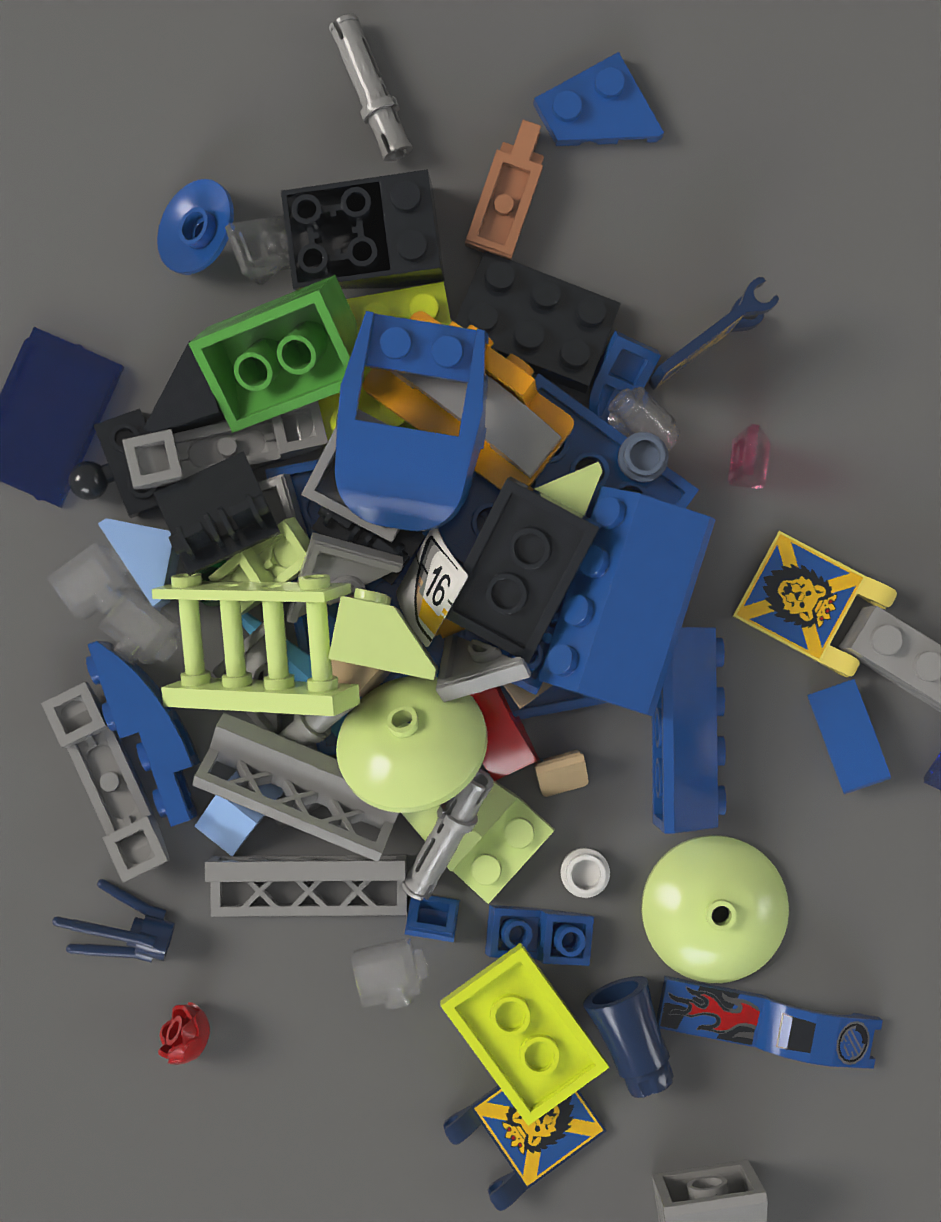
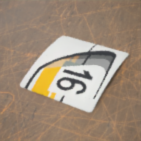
M438 528L429 531L396 592L400 608L406 620L426 647L432 642L468 578L466 571L460 566L445 545Z

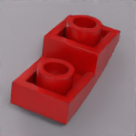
M500 686L471 694L482 711L487 728V750L482 764L494 781L539 761L520 717H514Z

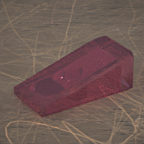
M751 424L732 440L727 480L731 486L754 489L765 487L770 442L760 425Z

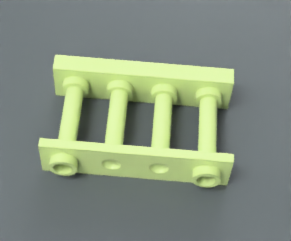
M187 573L172 575L171 584L151 589L152 599H178L185 672L180 674V681L161 687L163 706L336 716L359 705V684L338 683V677L332 674L331 659H328L330 637L327 601L351 594V583H330V575L327 574L301 576L298 578L299 582L202 581L201 573H195L191 576ZM199 600H220L226 674L222 675V678L211 677L210 671L205 670ZM240 601H262L268 676L264 677V680L252 679V673L246 672ZM283 602H306L312 677L307 679V682L295 681L294 675L289 674Z

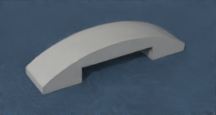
M390 371L412 389L414 387L461 422L468 383ZM488 376L485 441L490 444L492 450L531 479L562 438L526 405Z
M315 401L232 433L227 422H222L178 433H173L172 429L123 439L122 442L133 488L145 489L169 486L243 451L251 468L255 469L320 449L327 445L328 440L318 401Z
M83 682L41 703L61 748H67L106 833V836L102 837L122 883L170 861L162 833L137 772L116 730L111 731L108 728L103 716L102 704L89 683Z

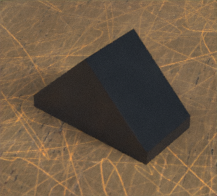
M187 344L143 428L149 433L172 429L173 433H178L225 420L189 344Z

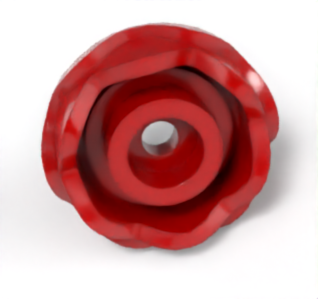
M188 1002L187 1005L174 1006L172 1008V1019L161 1027L160 1039L162 1047L158 1050V1054L168 1059V1064H186L198 1058L203 1052L209 1039L210 1024L206 1014L198 1005Z

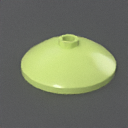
M406 676L388 681L371 690L360 699V704L347 714L338 734L337 761L342 776L349 788L367 804L381 810L396 813L427 810L439 806L459 794L479 771L486 754L488 742L487 728L482 711L471 695L443 702L436 691L438 677L430 680ZM411 722L404 728H397L402 723Z
M706 835L678 844L657 862L649 874L644 887L641 913L648 940L659 957L669 967L681 975L696 981L726 983L751 975L772 958L786 932L789 903L786 888L779 872L763 853L750 844L736 838L722 835ZM718 906H725L729 912L727 919L721 923L714 922L712 920L713 910Z

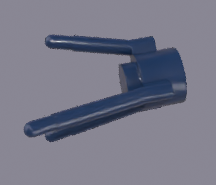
M100 879L97 882V886L145 915L144 919L134 918L130 931L59 916L54 917L52 920L53 925L127 942L126 946L69 944L66 947V951L70 954L136 958L150 963L153 958L164 961L175 927L174 922L164 920L167 910L151 906L104 879Z

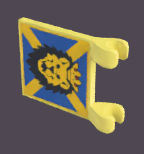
M778 531L732 617L819 662L843 677H852L859 667V660L846 652L830 646V643L856 595L873 606L886 609L893 604L897 592L895 589L871 579L791 536Z

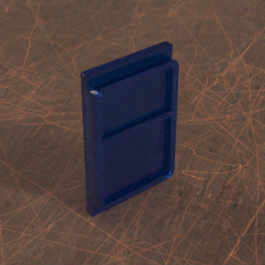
M34 327L30 337L23 342L0 393V481L33 495L36 500H44L62 508L70 490L69 474L75 465L83 461L96 432L93 425L100 423L124 370V366L86 350L80 344L75 345Z

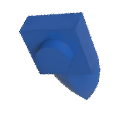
M615 330L593 374L595 380L590 392L589 410L610 425L619 421L632 408L641 395L661 357L659 351Z

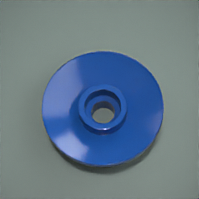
M209 179L193 181L179 190L167 205L159 224L157 245L161 260L170 270L182 275L198 273L210 266L226 246L233 227L234 208L230 194L221 184Z

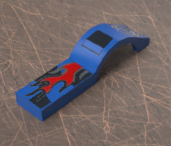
M664 976L657 1013V1022L660 1029L752 1046L784 1058L810 1064L874 1069L876 1060L873 1056H870L875 1030H881L883 1022L880 1017L859 1013L837 1015L806 1010L778 1002L762 994Z

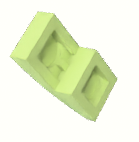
M295 517L284 519L277 525L281 534L234 555L208 578L210 581L291 582L300 574L310 539ZM240 601L241 616L262 603V601Z

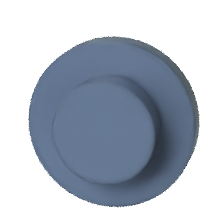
M649 432L632 434L622 443L618 452V464L623 474L629 479L640 483L657 479L665 471L669 459L665 443L658 436Z

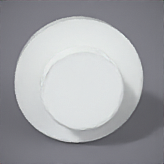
M579 848L570 852L565 857L561 865L560 874L565 888L577 897L589 898L598 895L605 889L610 878V869L601 853L591 848Z

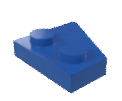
M619 52L534 98L533 105L556 146H578L588 141L598 145L617 144L618 140L647 139V143L661 140L664 135V131Z

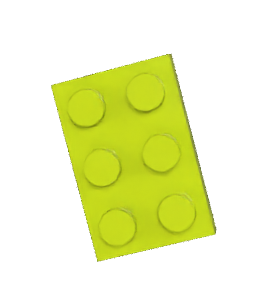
M519 943L440 1000V1006L528 1126L609 1068L605 1057L522 943Z

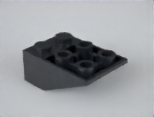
M428 169L281 191L294 290H299L333 275H336L341 289L399 288L445 281L433 185Z

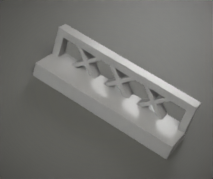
M224 712L216 725L210 748L192 783L195 787L376 862L380 860L399 814L373 807L355 795L344 780L337 759ZM218 761L236 769L240 778L227 781L210 774L215 762ZM271 783L282 788L286 797L277 800L270 799L262 795L258 786ZM317 802L326 806L332 817L318 819L309 815L304 805ZM362 821L381 829L376 842L357 835L351 824Z
M407 854L381 855L379 862L362 855L212 856L205 861V882H210L211 917L407 915V893L402 888V881L406 880ZM295 881L304 890L292 904H279L265 889L272 882ZM306 881L314 882L311 885H309ZM322 881H344L353 891L341 904H328L314 889ZM371 881H397V903H376L363 889ZM223 882H247L256 891L244 904H223ZM260 895L268 904L252 903ZM309 895L317 904L300 903ZM357 895L365 902L363 904H349Z

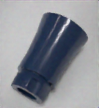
M633 976L619 979L600 987L587 996L583 1002V1007L599 1030L612 1056L618 1074L625 1079L630 1094L635 1098H644L660 1093L673 1084L672 1078L674 1075L668 1061L670 1055L654 1012L647 978Z

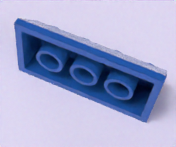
M601 486L591 519L601 524L602 527L565 596L539 681L653 717L716 519L641 493Z
M716 627L681 628L654 716H651L653 824L664 834L718 828V815H725L726 813L725 786L718 785V766L725 765L726 745L724 736H717V716H724L725 692L723 687H717L716 667H723L725 650L723 638H716Z

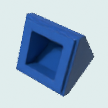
M431 895L428 900L424 898L421 901L411 897L405 935L454 942L460 900Z

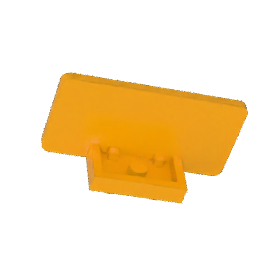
M423 311L415 312L410 318L412 320L441 324ZM452 321L451 324L449 325V326L461 327L460 325H458V324L455 323L454 321ZM469 325L467 329L477 330L478 328ZM489 338V344H485V374L526 405L557 432L562 439L531 479L492 450L490 444L486 441L484 442V448L480 450L474 471L499 490L502 489L506 479L509 477H513L531 487L573 431L574 420L568 413L537 392L536 381L532 377L534 370L525 361L514 354H509L507 358L503 357L491 348L494 343ZM372 368L364 378L363 388L365 392L415 429L459 437L461 425L459 420L415 387L412 389L390 371Z

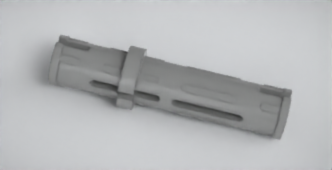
M355 14L343 15L336 19L340 28H338L335 22L330 24V33L333 35L363 107L360 113L364 123L370 124L384 161H396L405 157L402 149H404L406 154L413 150L397 114L400 109L396 97L389 95L360 26L358 16Z
M479 769L473 780L459 794L441 804L438 808L436 824L422 846L412 868L406 875V880L402 881V888L410 897L421 901L424 898L428 900L431 897L439 878L457 850L461 839L475 827L478 821L477 813L494 786L493 779L485 771Z

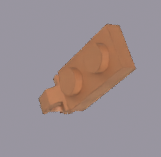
M522 120L514 145L503 142L500 150H496L466 237V247L483 253L487 251L512 260L543 170L544 156L535 153L541 133V125Z

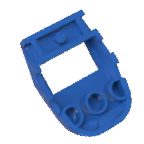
M370 311L365 312L340 386L339 407L336 419L335 480L342 501L354 515L368 523L409 531H428L445 525L459 513L468 497L474 479L472 475L480 450L484 448L487 430L485 427L488 376L485 374V344H489V334L485 330H473L375 314ZM365 367L468 383L459 437L356 420Z

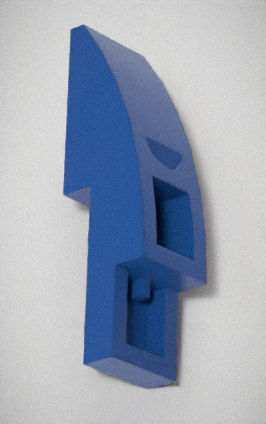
M95 641L87 644L91 656L86 657L89 675L95 685L101 683L107 701L102 704V712L106 724L111 731L117 730L119 739L139 733L142 742L136 745L137 753L144 770H152L158 788L152 792L153 800L160 817H168L172 827L198 816L183 769L199 764L200 760L179 715L173 707L163 706L161 689L129 656L108 641Z

